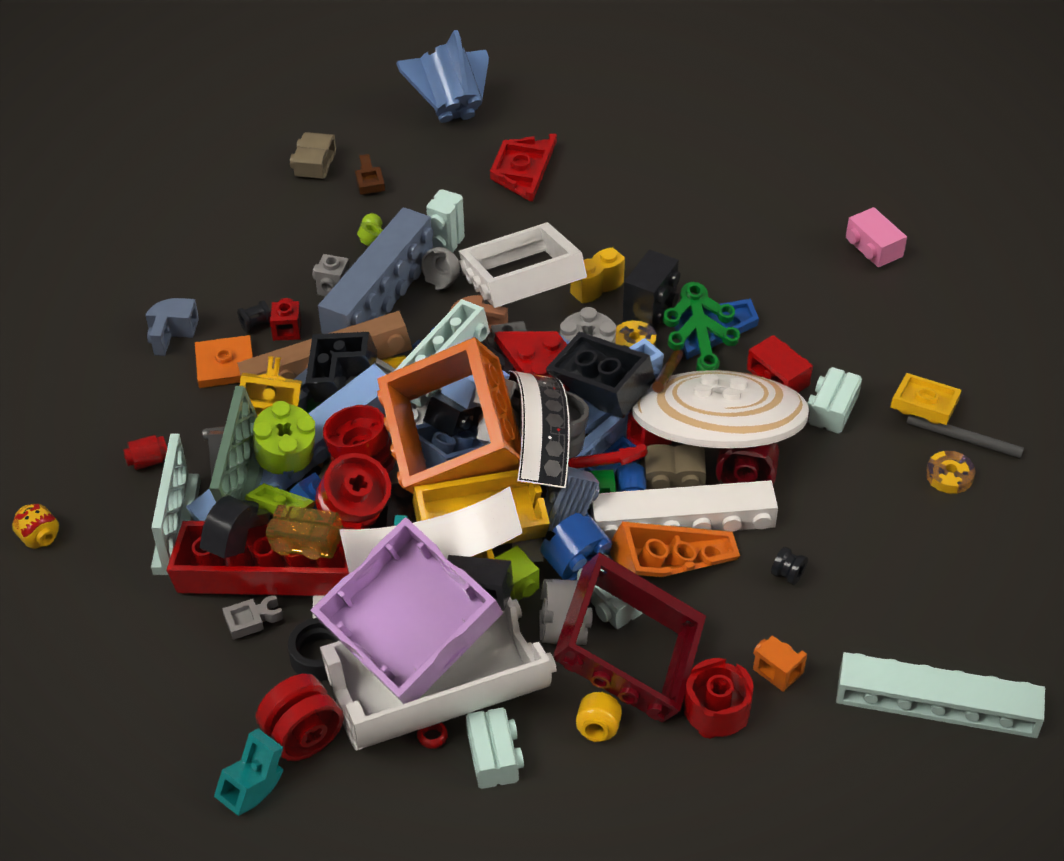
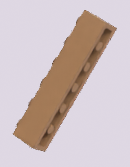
M399 311L331 332H369L377 349V358L380 360L412 350L407 328ZM312 339L237 362L240 375L242 373L257 375L267 373L268 356H274L273 368L275 358L280 357L279 374L286 379H295L308 368Z

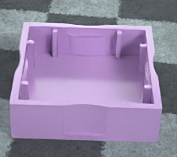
M406 517L372 549L366 560L357 569L343 577L310 610L403 704L419 699L503 614L497 601L463 569L449 562L437 545Z

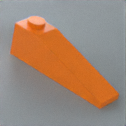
M622 522L612 538V548L610 550L613 561L637 575L665 577L738 560L740 557L733 532Z

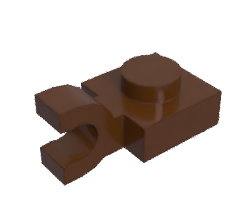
M369 154L359 155L361 166L360 170H355L360 195L385 191V183L380 166L372 168Z

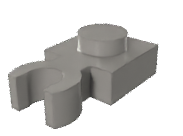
M268 596L258 605H255L254 600L250 599L222 608L233 640L264 630L262 622L274 623L282 620L283 613L281 608L270 610L278 606L277 597Z

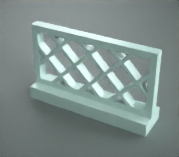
M170 434L151 527L156 544L151 565L153 575H168L166 569L182 521H194L186 506L198 498L201 480L199 474H189L180 434Z

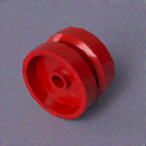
M349 453L339 456L330 463L316 489L315 504L319 515L325 522L362 523L364 529L369 528L376 522L391 496V481L388 472L379 461L366 454Z
M303 673L289 677L271 689L258 705L255 715L257 724L262 731L283 747L281 757L287 761H299L321 751L335 738L341 730L344 721L343 710L327 694V690L314 675Z

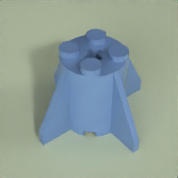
M453 30L446 44L435 47V53L429 55L427 51L421 58L397 61L396 64L399 72L434 108L441 123H446L460 117L463 120H467L475 116V110L478 109L483 100L489 56L486 50L466 52L464 47L462 48L458 30Z

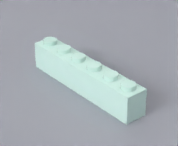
M844 652L839 672L836 703L1038 738L1044 722L1045 686L1033 685L1029 682L1009 681L994 676L974 675L960 670L951 671L933 668L929 665L904 663L895 659L869 657L860 653Z

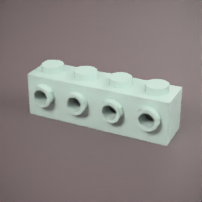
M461 299L394 371L473 337H476L480 342L485 340L490 333L484 307ZM437 390L410 400V402L422 407Z

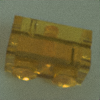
M278 504L273 514V519L270 520L267 526L266 536L271 549L278 554H302L313 560L320 557L332 559L337 549V544L341 540L339 529L344 528L337 512Z

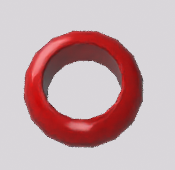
M441 722L418 730L417 738L423 747L436 749L445 744L448 738V730ZM429 730L441 732V735L436 739H428L424 736Z

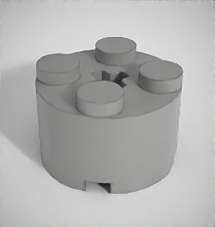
M592 307L582 308L580 312L568 316L560 324V335L569 342L580 331L616 343V324L609 317L597 312Z
M544 579L540 600H543L542 610H539V635L542 643L557 644L578 580ZM587 608L576 641L577 645L587 644V628L592 626V608Z

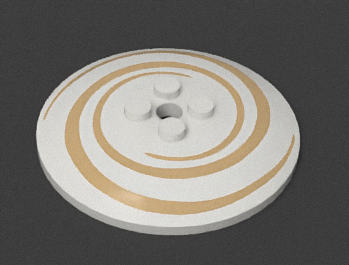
M722 370L692 371L672 375L662 392H655L651 385L632 407L634 419L649 432L674 442L708 448H748L785 440L804 428L808 421L809 407L805 399L786 385L753 374Z

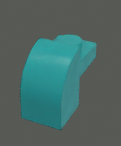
M259 728L250 732L241 760L222 769L214 797L238 816L256 807L274 789L284 769L278 765L283 747Z

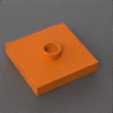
M250 335L195 342L199 388L240 383L241 375L237 362L253 358Z

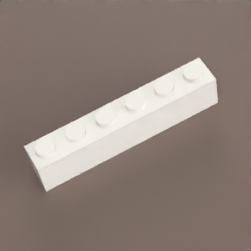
M772 480L599 493L597 499L591 502L592 519L611 540L622 522L734 532L737 530L775 528L778 513Z

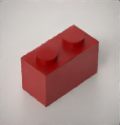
M772 335L749 349L747 370L753 375L779 382L799 393L810 386L813 365L791 349L788 344Z

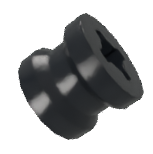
M785 546L777 554L771 568V574L776 577L783 576L787 578L788 583L796 585L806 569L808 557L804 555L797 556L792 553L790 548Z

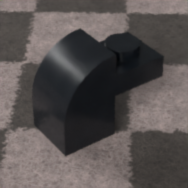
M227 495L217 501L208 513L204 522L199 548L222 558L242 554L245 552L248 530L269 524L271 512L259 508V504L256 502L242 501Z

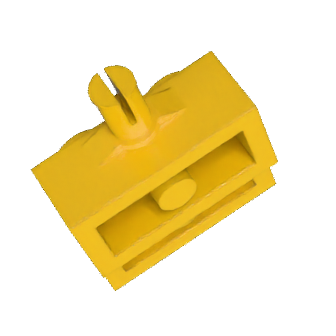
M268 356L267 373L260 375L242 373L240 386H245L257 416L277 401H285L288 404L299 407L302 381L286 379L279 375L280 357L275 358L273 368L274 356Z

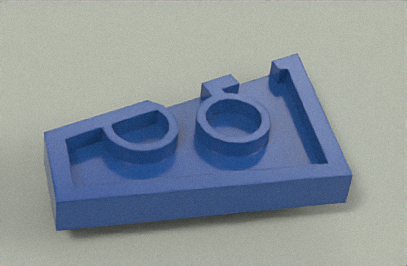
M751 298L720 304H730L735 309L734 318L729 323L721 322L716 314L703 307L705 315L725 328H737L740 334L758 326L759 317ZM688 309L680 317L679 324L674 327L676 331H679L692 316L691 309ZM722 312L724 315H730L728 312ZM708 330L711 348L723 342L721 338ZM696 331L687 338L682 348L686 359L700 353Z

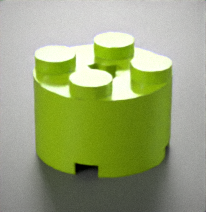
M277 401L272 406L263 410L257 416L253 425V450L257 463L268 472L282 475L283 472L293 471V473L299 472L309 465L314 455V419L302 408L288 404L285 401Z

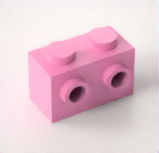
M872 207L848 219L845 238L878 268L903 257L907 236L876 208Z

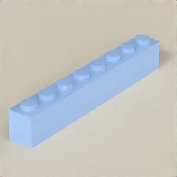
M375 364L371 365L308 413L315 421V445L311 462L299 472L293 473V471L283 472V475L274 474L264 469L260 485L264 483L286 490L295 482L300 481L312 468L323 463L331 455L328 452L323 437V427L334 413L354 405H370L378 408L384 414V407L377 396V391L380 390L377 378L386 375V373ZM208 489L186 507L194 521H205L216 501L210 489Z

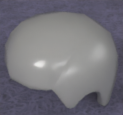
M435 247L428 250L421 262V270L425 276V282L435 285V290H442L451 286L460 273V263L456 255L443 247Z

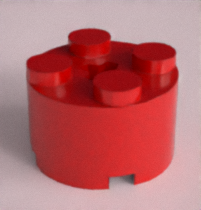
M722 658L704 660L695 665L691 670V674L686 682L684 712L689 723L698 730L702 737L710 739L729 736L746 727L750 717L754 688L750 674L741 665L736 663V666L726 663V659Z

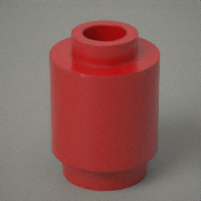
M155 435L127 442L128 448L123 449L127 466L133 465L135 470L163 463L167 453L164 436L156 437Z

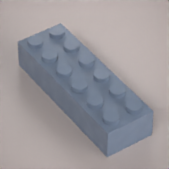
M404 207L398 212L319 303L318 310L322 334H328L391 312L400 296H404L410 284L419 278L422 271V258L428 250L433 248L431 216Z

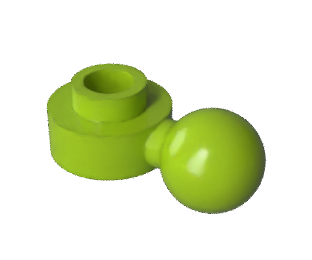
M369 213L362 219L357 235L363 244L370 246L383 231L381 229L382 220L380 216Z

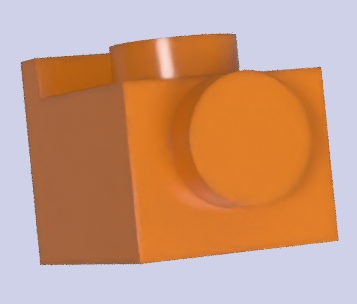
M773 635L768 640H761L755 647L753 652L755 655L753 670L782 692L804 673L807 653L803 650L797 654L789 644L781 642Z

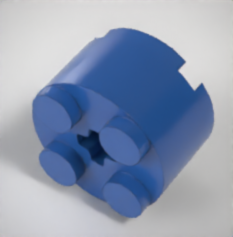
M575 513L552 529L555 535L550 541L547 538L544 539L540 547V553L563 580H577L579 569L583 568L599 552L603 555L609 554L612 548V540L588 513L585 516L581 513Z

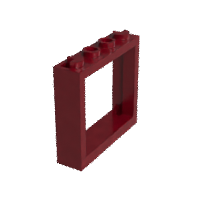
M599 552L582 568L553 658L568 671L579 674L591 681L594 686L605 689L617 696L622 702L636 707L646 713L651 719L663 723L681 710L686 682L691 674L706 615ZM595 585L678 634L662 693L576 644Z

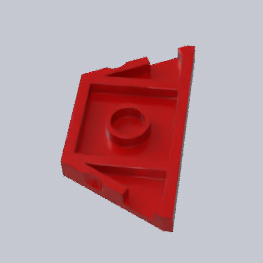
M549 134V139L535 141L534 136L524 137L523 139L503 140L491 167L490 179L528 201H533L557 143V134Z
M557 331L495 332L494 338L496 344L517 372L553 377L547 373V366L567 346ZM563 384L565 391L569 392L570 388Z

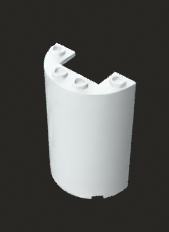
M509 597L505 611H502L503 614L419 699L405 704L385 687L340 641L320 647L329 684L332 686L336 703L343 710V725L354 749L357 751L549 687L552 673L557 671L555 660L550 652L546 653L539 642L527 643L520 633L518 618L522 617V612L517 599L512 600Z

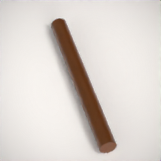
M683 349L672 352L652 385V389L655 392L660 393L665 388L684 356Z

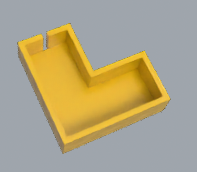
M519 469L414 486L412 503L417 522L471 506L510 486L523 533L503 544L546 537L550 525L544 498H540L542 494L541 485L517 481ZM492 549L471 556L495 559Z

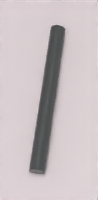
M909 415L907 419V424L1020 459L1024 447L953 425L934 424L925 418L915 415Z

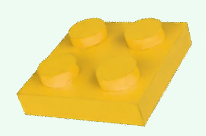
M906 373L892 398L890 408L897 409L905 415L925 418L934 424L941 423L947 425L959 401L962 390Z

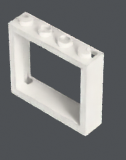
M548 222L459 251L462 276H466L468 283L473 284L476 292H480L483 300H488L494 308L587 278L582 252ZM546 251L552 257V259L494 278L487 271L488 269Z

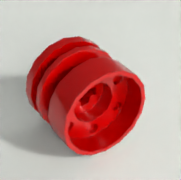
M354 405L334 413L323 427V437L328 452L331 454V461L349 453L366 454L379 461L389 474L393 470L396 460L390 450L392 440L384 425V414L378 408L370 405Z

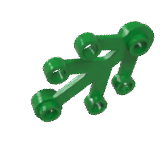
M698 282L686 283L681 288V301L674 308H669L665 311L663 322L668 327H676L680 322V317L689 308H691L692 316L679 331L670 333L668 346L672 350H681L687 338L696 331L701 355L697 361L696 371L718 370L720 361L712 353L708 330L721 338L727 346H735L738 343L740 332L734 327L725 328L705 315L703 307L716 314L723 323H729L733 320L735 309L730 304L720 305L709 298L708 291L704 285ZM722 312H728L730 315H724ZM668 316H674L676 319H669ZM727 335H733L735 338L731 339ZM673 339H678V340H680L681 342H680V343H675V342L673 341Z

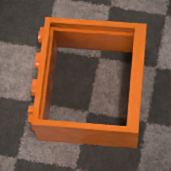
M476 337L377 378L380 389L377 391V396L385 410L384 425L391 435L393 444L390 445L392 456L397 461L399 468L397 479L403 489L413 494L414 486L519 469L521 437L500 360ZM473 375L491 443L427 469L410 400Z

